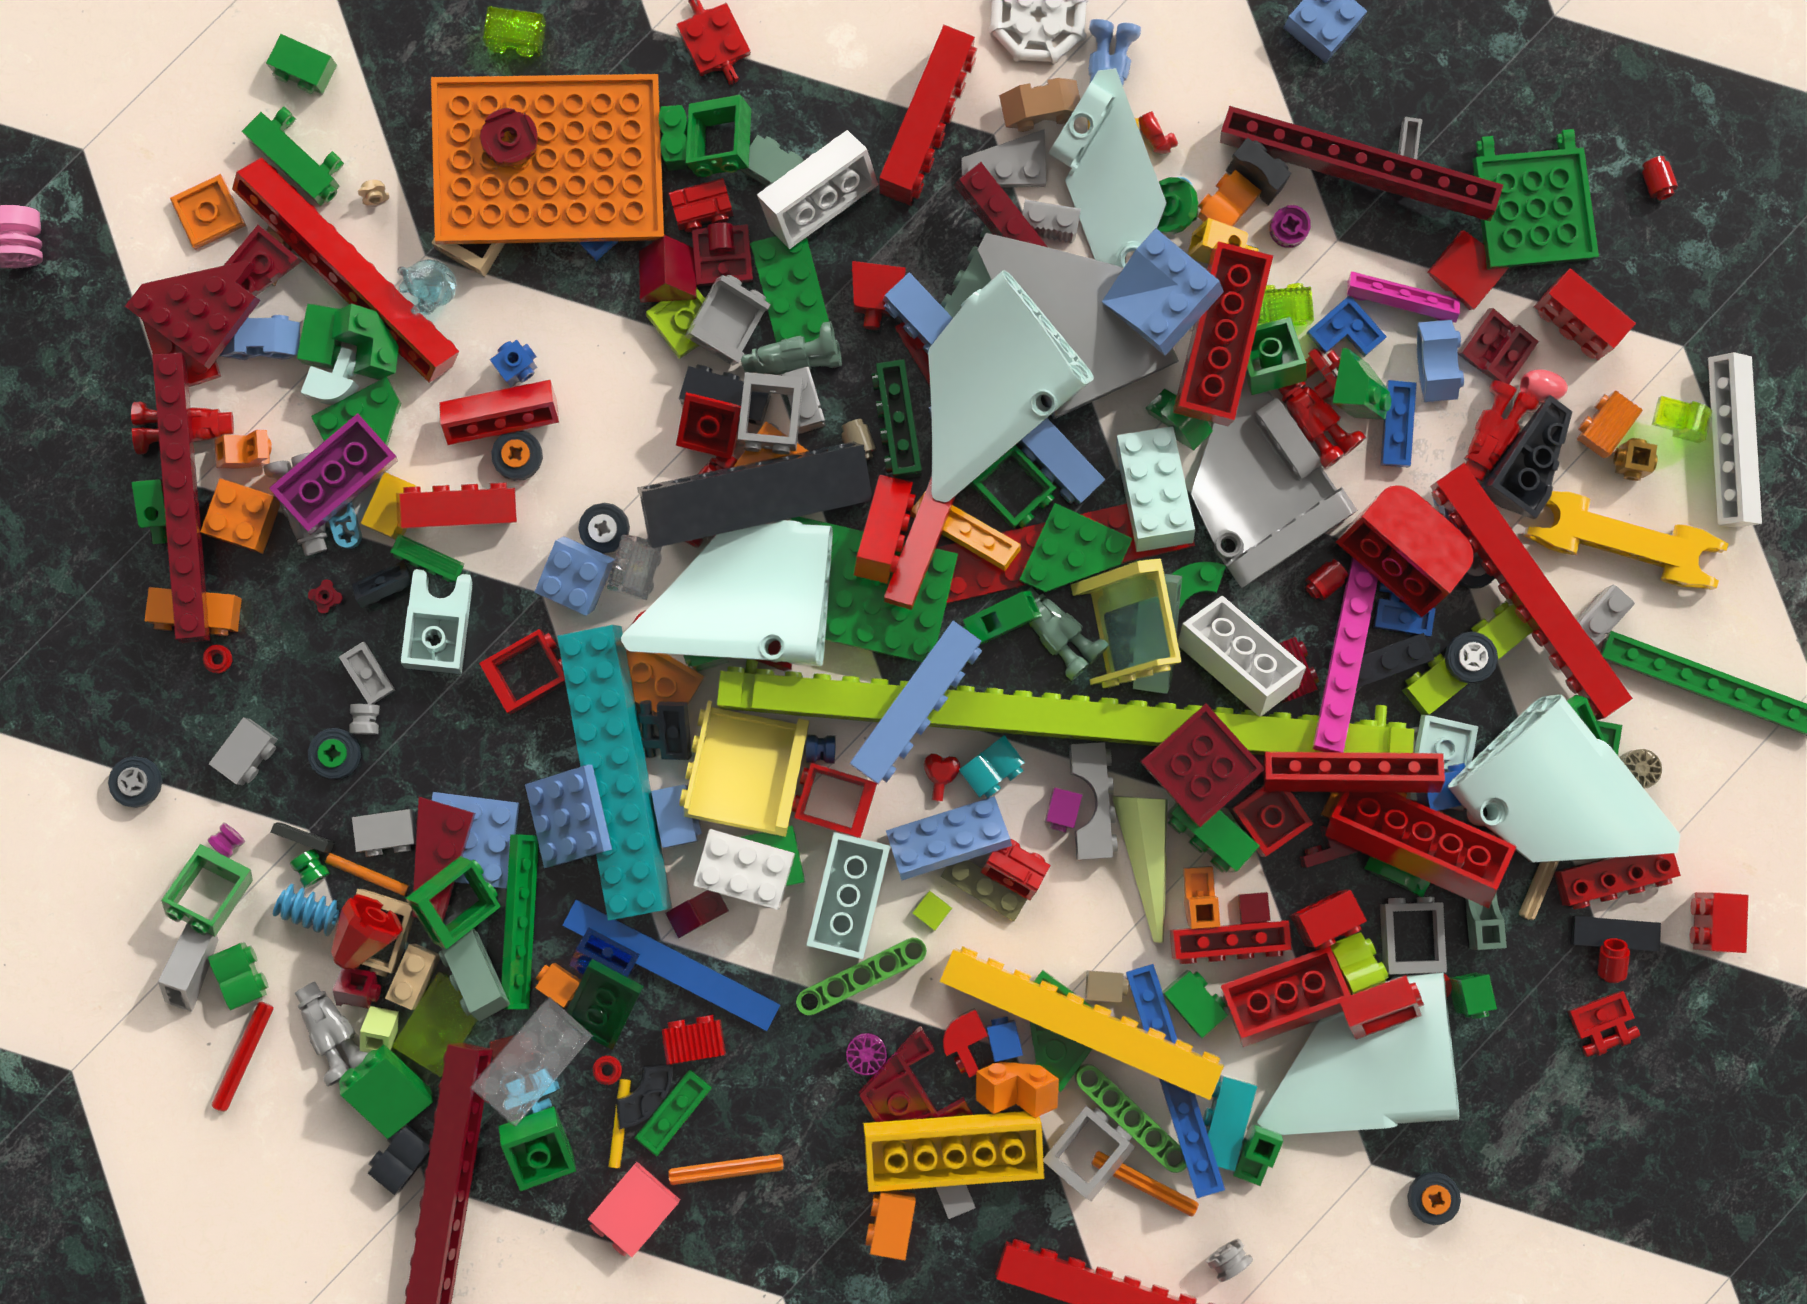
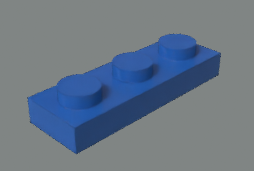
M1393 380L1386 382V387L1390 391L1391 407L1387 411L1386 419L1383 423L1381 465L1406 468L1411 466L1416 382Z

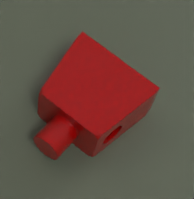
M853 261L854 312L865 314L863 325L865 329L880 330L881 317H892L884 308L886 303L883 301V298L906 276V268Z

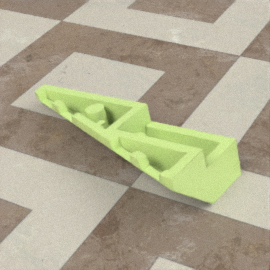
M1113 796V803L1153 941L1163 943L1168 799Z

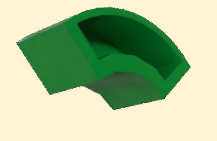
M1198 562L1173 572L1171 575L1182 576L1179 610L1183 603L1192 596L1200 594L1213 596L1218 590L1226 565L1215 562Z

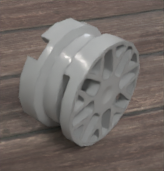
M1240 1239L1232 1240L1211 1254L1206 1261L1211 1269L1214 1268L1218 1273L1217 1278L1220 1282L1227 1281L1236 1276L1253 1261L1250 1254L1245 1255L1244 1245Z

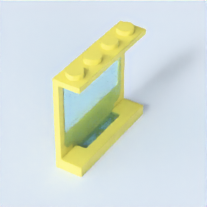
M1161 559L1137 561L1071 584L1073 596L1091 594L1100 639L1105 640L1109 644V647L1103 653L1107 674L1089 679L1090 685L1102 683L1103 688L1118 686L1119 683L1131 682L1138 678L1170 671V665L1181 662Z

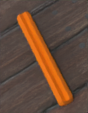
M1097 1151L1091 1164L1101 1169L1110 1156ZM1123 1163L1113 1174V1177L1189 1216H1194L1199 1204L1197 1201Z
M780 1154L671 1168L669 1170V1181L671 1185L781 1171L784 1167L783 1157Z

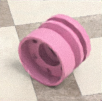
M0 205V268H24L42 263L43 256L40 251L42 241L35 238L41 232L40 212L36 209L18 205Z

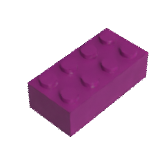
M357 413L269 489L302 527L312 535L383 475L384 472L396 464L398 459Z

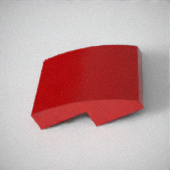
M1463 230L1456 236L1427 273L1443 290L1451 291L1460 299L1468 310H1475L1508 268L1487 269L1485 246Z

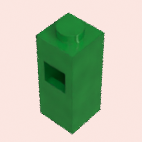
M1023 591L963 619L964 629L981 640L980 645L1028 624L1042 617L1031 591Z

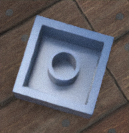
M1303 0L1288 17L1284 29L1326 63L1359 26L1367 10L1355 0Z
M563 536L555 540L535 593L587 616L596 608L615 559Z

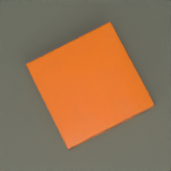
M221 174L170 197L174 209L195 250L246 226Z

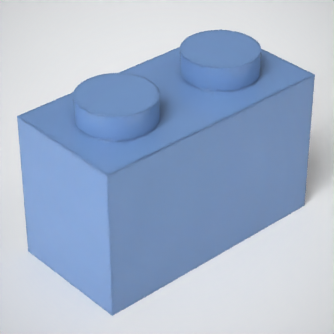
M686 784L651 791L662 848L698 842L697 835L702 834L700 820L684 817V807L679 806L682 790H688V785Z

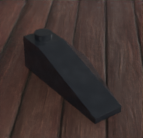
M1547 396L1517 435L1514 442L1493 466L1492 471L1489 472L1481 485L1488 497L1496 505L1531 519H1537L1552 495V482L1555 471H1558L1560 463L1558 458L1561 446L1565 443L1573 412L1553 396Z

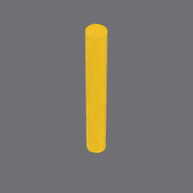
M619 1079L617 1098L629 1094L631 1080ZM617 1105L609 1167L620 1168L625 1128H618Z

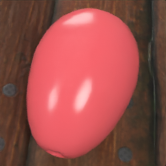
M1543 369L1529 371L1522 377L1520 382V391L1529 394L1539 403H1543L1549 395L1558 400L1568 390V385L1561 376Z

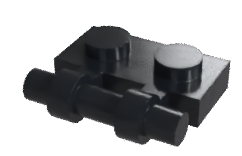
M650 700L641 701V711L638 713L639 723H642L643 736H641L645 757H655L656 748H659L661 750V759L689 760L692 757L687 702L660 701L656 705L657 712L652 710ZM654 724H658L659 736L654 734Z

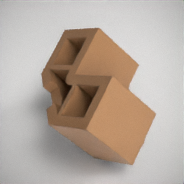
M1064 78L1047 80V85L1031 88L1030 83L1019 85L999 95L1005 126L1018 129L1019 132L1032 130L1035 124L1043 120L1056 121L1057 124H1066L1080 101L1077 81Z

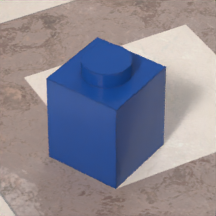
M1008 1016L991 1019L992 1025L986 1026L994 1062L1023 1056L1015 1020L1009 1021Z

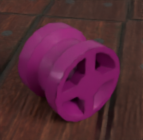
M224 822L220 826V831L207 839L217 852L228 858L233 855V850L237 846H242L245 842L244 838L234 828Z

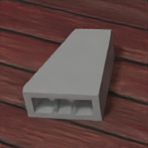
M186 924L158 981L165 1003L191 1012L193 1011L210 965L208 957L214 954L218 943L217 935L216 937L208 933L201 935L195 932L190 927V924Z

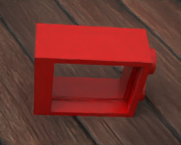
M539 629L479 663L508 714H514L566 684L562 660L558 659L554 652L557 645L550 633L545 635ZM540 642L559 677L516 701L497 666Z
M811 763L810 768L804 767L799 784L804 785L801 796L795 795L791 810L796 813L794 818L861 838L877 783ZM816 773L864 787L852 828L804 814Z
M1406 975L1339 1000L1355 1040L1420 1017L1422 1015L1419 1007L1424 1006L1416 982L1410 984Z

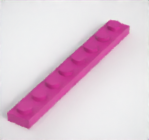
M1353 557L1349 567L1312 748L1321 752H1344L1378 579Z

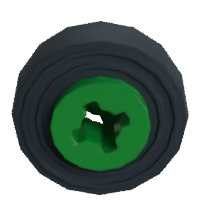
M339 728L326 729L318 733L311 741L308 749V760L313 770L320 776L328 779H342L350 775L357 768L361 758L360 746L356 738L348 731Z

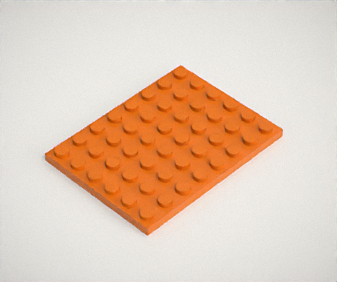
M658 74L431 77L436 245L657 240L664 237ZM512 108L517 112L527 114L533 120L538 134L537 151L526 162L517 166L501 167L496 165L485 154L480 140V133L486 118L496 110ZM507 131L504 133L505 138L501 140L503 142L513 143L517 135H511L510 132Z

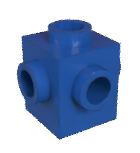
M515 340L513 343L511 341L504 343L497 350L498 354L490 359L510 387L519 381L523 383L530 379L535 373L534 370L538 368L533 361L537 357L527 343L522 346L518 340Z

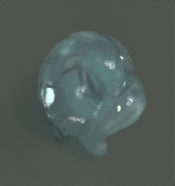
M422 260L408 268L400 266L397 269V273L402 275L404 279L399 285V291L402 293L409 292L412 296L418 297V304L411 308L413 314L423 313L424 315H430L437 307L448 304L455 296L457 287L455 276L447 265L439 261Z

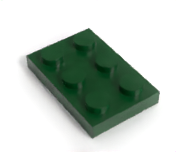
M592 959L585 970L562 1024L613 1050L644 986Z

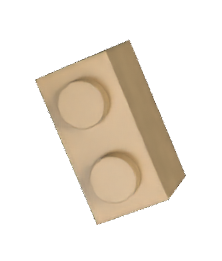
M409 944L385 999L411 1010L418 1009L440 960L439 954L417 944Z

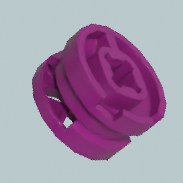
M1287 205L1274 214L1269 225L1270 235L1279 246L1294 248L1300 245L1308 236L1311 220L1303 208L1296 205Z
M870 1033L854 1037L846 1051L847 1062L850 1068L862 1075L876 1073L885 1064L887 1058L886 1047L883 1041L878 1036Z

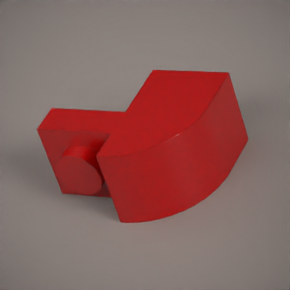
M975 1008L954 1018L948 1024L943 1035V1048L946 1056L957 1051L959 1056L955 1057L954 1060L961 1074L967 1071L969 1078L976 1075L979 1069L968 1046L988 1036Z

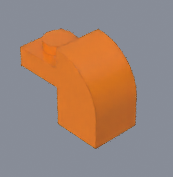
M254 430L248 435H222L214 440L216 468H251L265 466L270 463L272 444L268 438L267 430Z
M1213 866L1183 868L1185 891L1183 896L1188 926L1191 929L1220 927L1219 900L1215 896Z

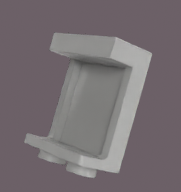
M722 275L715 280L684 337L733 366L738 364L744 353L742 351L763 313L769 309L770 304L765 301L766 297L755 290L748 291L741 286L742 282L731 275Z

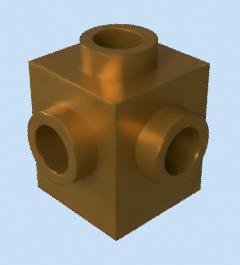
M1631 438L1623 443L1614 452L1613 464L1616 465L1615 473L1622 474L1624 479L1631 481H1640L1641 478L1652 474L1656 469L1658 456L1656 455L1657 445L1647 443L1646 440Z

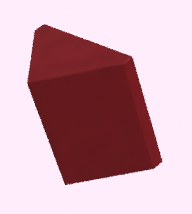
M664 235V237L655 240L639 251L640 303L697 300L693 247Z

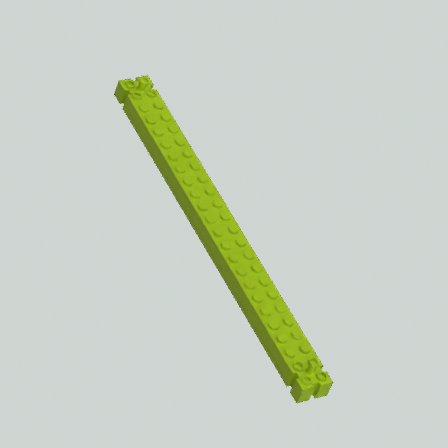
M746 659V669L743 667L727 666V671H720L717 706L724 710L879 723L909 681H900V686L888 685L887 679L871 678V683L860 682V677L842 676V681L831 680V675L815 673L813 678H803L802 672L785 671V676L775 675L773 670L757 669L758 661ZM957 686V690H947L944 695L948 699L938 712L933 709L927 719L931 721L928 727L1158 746L1202 706L1187 705L1183 710L1176 709V704L1159 703L1155 707H1148L1147 701L1130 700V702H1127V705L1118 704L1119 699L1101 698L1099 702H1089L1090 697L1073 695L1070 700L1061 699V694L1044 693L1041 698L1032 697V692L1016 690L1013 695L1003 694V689L986 688L985 693L974 692L975 687ZM1376 705L1375 720H1360V722L1349 724L1344 752L1413 753L1414 729L1406 728V723L1389 722V724H1386L1387 706ZM1218 707L1216 710H1213L1251 754L1265 755V752H1321L1312 749L1319 719L1317 715H1302L1298 719H1291L1290 713L1274 712L1269 717H1259L1253 710H1245L1241 714H1233L1234 709Z

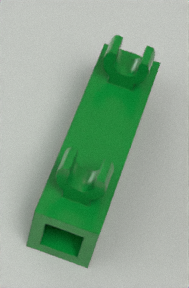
M282 107L272 121L260 112L241 132L316 203L322 206L324 202H330L336 196L337 189L340 187L331 175L340 170L344 165L341 158L332 151L326 156L323 163L319 165L283 132L296 120L287 108Z

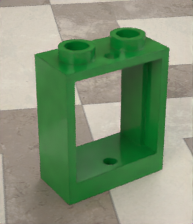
M741 95L689 104L686 164L697 177H709L712 174L723 172L733 173L740 169L749 168L751 108ZM735 122L734 151L705 156L706 127Z
M1016 445L970 483L976 492L1013 530L1018 526L1023 529L1034 519L1032 513L1039 506L1044 509L1055 499L1052 494L1055 492L1056 487ZM1010 456L1043 490L1015 518L982 484Z
M200 844L161 900L165 915L173 921L180 922L182 920L190 924V927L201 935L208 933L216 937L252 883L251 869ZM202 868L235 884L212 920L178 904Z
M460 856L406 897L407 902L433 943L442 948L448 949L501 907L495 898L498 896L496 890L490 883H486L482 876L484 871L477 861ZM463 874L479 901L445 926L431 904L430 899Z

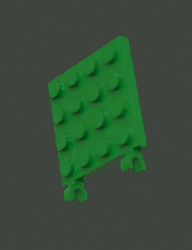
M1574 129L1562 130V134L1556 135L1557 145L1560 150L1495 155L1493 136L1481 137V141L1476 142V150L1480 157L1473 159L1475 177L1503 184L1502 192L1491 221L1480 219L1487 269L1595 260L1599 257L1584 148H1576Z

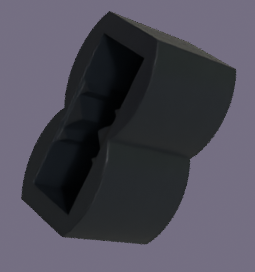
M409 1125L393 1134L387 1140L390 1145L383 1153L379 1150L369 1162L371 1169L367 1174L393 1195L399 1194L430 1155V1142Z

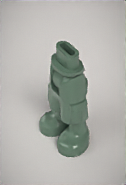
M830 321L821 325L819 337L813 341L805 343V338L801 336L784 339L781 342L762 346L758 351L756 348L752 349L751 354L743 355L741 363L745 372L780 375L804 367H809L810 370L815 366L840 367L842 366L840 346L838 340H835L834 329Z
M1031 587L1027 591H1031L1042 617L1029 624L1052 655L1060 654L1067 666L1066 676L1073 681L1089 666L1087 661L1090 664L1095 662L1109 647V644L1103 639L1095 642L1086 639L1080 634L1083 626L1072 615L1065 613L1054 602L1047 598L1045 599L1044 594L1039 595ZM1072 642L1084 658L1076 655L1068 647L1067 643Z

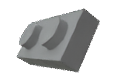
M361 642L339 656L368 704L373 705L395 691L365 642Z

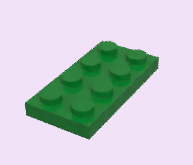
M777 236L751 242L763 294L766 297L765 301L770 304L768 313L776 343L796 336L804 337L805 343L817 339L820 334L821 325L829 322L807 237L791 249Z

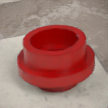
M210 646L204 652L203 664L210 672L223 673L232 664V654L225 646ZM221 654L223 660L220 664L216 665L214 658L216 655Z
M606 1055L600 1057L594 1063L593 1075L599 1083L610 1085L621 1077L622 1066L617 1058ZM604 1065L612 1066L613 1073L611 1075L603 1073Z

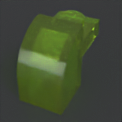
M1660 396L1657 401L1652 425L1673 430V437L1701 443L1706 440L1713 411L1708 406L1695 401L1687 403Z

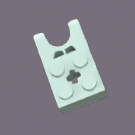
M416 569L412 576L401 664L407 669L462 674L472 593L471 575L462 574L458 576L455 589L450 596L435 598L429 594V578L426 572ZM434 635H438L441 640L436 646H432L428 642L429 639H433Z

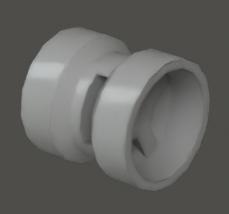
M351 704L350 714L353 716V722L349 725V733L378 734L379 725L375 720L379 715L380 706Z

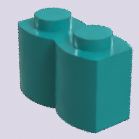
M1004 735L960 768L959 771L979 798L985 795L988 799L1001 789L998 783L1007 777L1011 781L1024 770L1021 766L1025 762Z

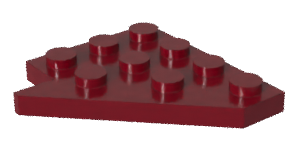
M245 260L143 283L125 307L210 369L260 302V299L241 286L255 266Z

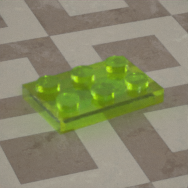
M438 972L392 1045L393 1048L439 1077L443 1075V1057L447 1050V1045L464 1043L478 1021L473 1015L468 1016L464 1012L460 1004L463 996L460 990H455L449 976Z

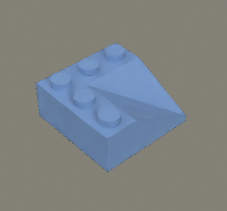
M1155 228L1135 250L1102 300V303L1166 356L1224 291L1216 277Z

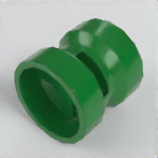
M311 849L290 862L293 870L300 874V882L304 888L319 882L330 874L326 866L321 865L319 862L320 856L316 849Z

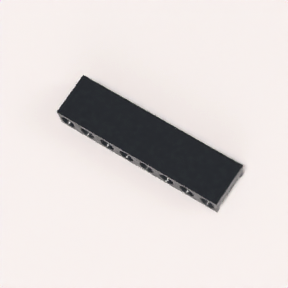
M854 441L637 487L647 531V544L652 549L873 500L864 444Z

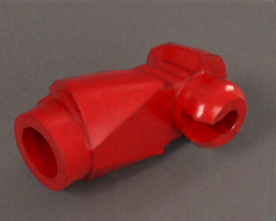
M1153 111L1139 117L1140 131L1155 148L1153 152L1167 154L1171 152V148L1178 146L1174 133L1164 136Z

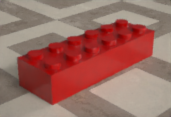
M943 24L879 177L880 194L910 206L913 198L919 199L924 187L923 180L925 175L923 174L924 172L929 174L935 160L933 158L934 148L939 149L943 142L945 122L950 124L956 109L954 107L956 103L955 98H961L966 86V72L971 73L977 58L975 56L978 49L974 47L975 36Z
M1220 241L1213 247L1207 271L1220 281L1224 292L1193 326L1173 413L1227 427L1235 420L1273 255Z
M1343 792L1330 818L1325 835L1487 908L1490 907L1517 847L1394 792Z

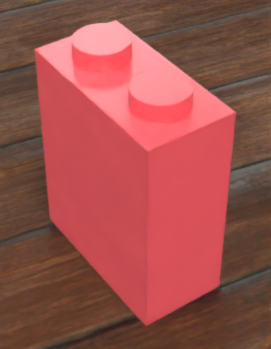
M636 1162L588 1220L592 1222L590 1227L601 1237L607 1235L614 1242L612 1246L618 1253L623 1256L628 1254L630 1257H633L675 1208L680 1199Z

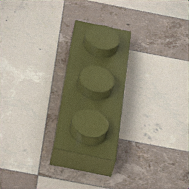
M970 860L946 866L940 877L1013 922L1028 900L980 873L982 868Z

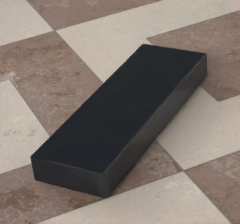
M1573 916L1571 945L1601 947L1604 945L1605 940L1617 938L1625 941L1628 949L1660 952L1661 923Z

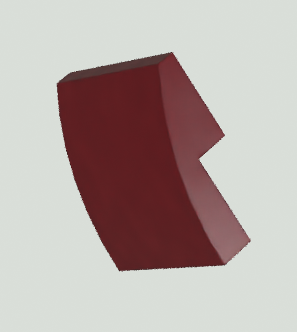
M1488 308L1457 354L1491 379L1510 384L1539 341L1519 324L1513 325L1497 310Z

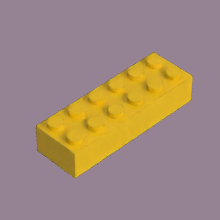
M1026 1111L864 1123L866 1174L869 1192L1044 1179L1042 1123L1040 1117L1034 1118Z

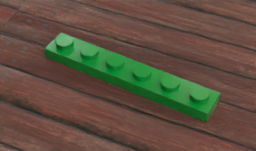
M510 834L501 984L510 1005L503 1009H529L538 861V839L534 835Z

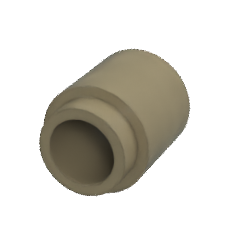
M856 419L842 425L843 433H841L844 443L854 441L864 444L866 461L873 458L872 453L877 449L868 425L864 424L862 419Z

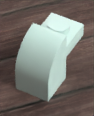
M342 347L332 373L310 366L301 393L309 399L327 405H333L356 393L359 386L353 380H350L351 376L354 377L356 375L354 373L356 354L352 350Z

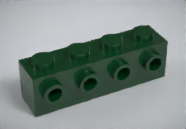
M902 359L876 363V373L871 375L873 389L879 390L881 401H876L878 418L883 417L885 428L880 429L882 446L888 445L889 456L884 457L886 472L892 473L893 478L897 479L919 477L922 470L905 361Z

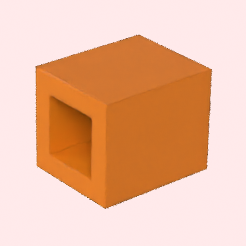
M553 963L550 967L545 965L536 977L539 983L535 988L564 1008L573 999L581 980L557 963Z

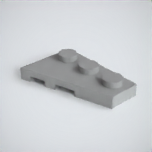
M1045 129L962 157V176L982 162L1001 187H1045Z

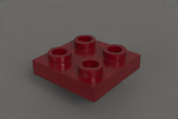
M714 223L708 225L707 228L692 229L697 287L713 286L715 280L722 275H731L742 283L753 282L748 224L732 226L730 223Z

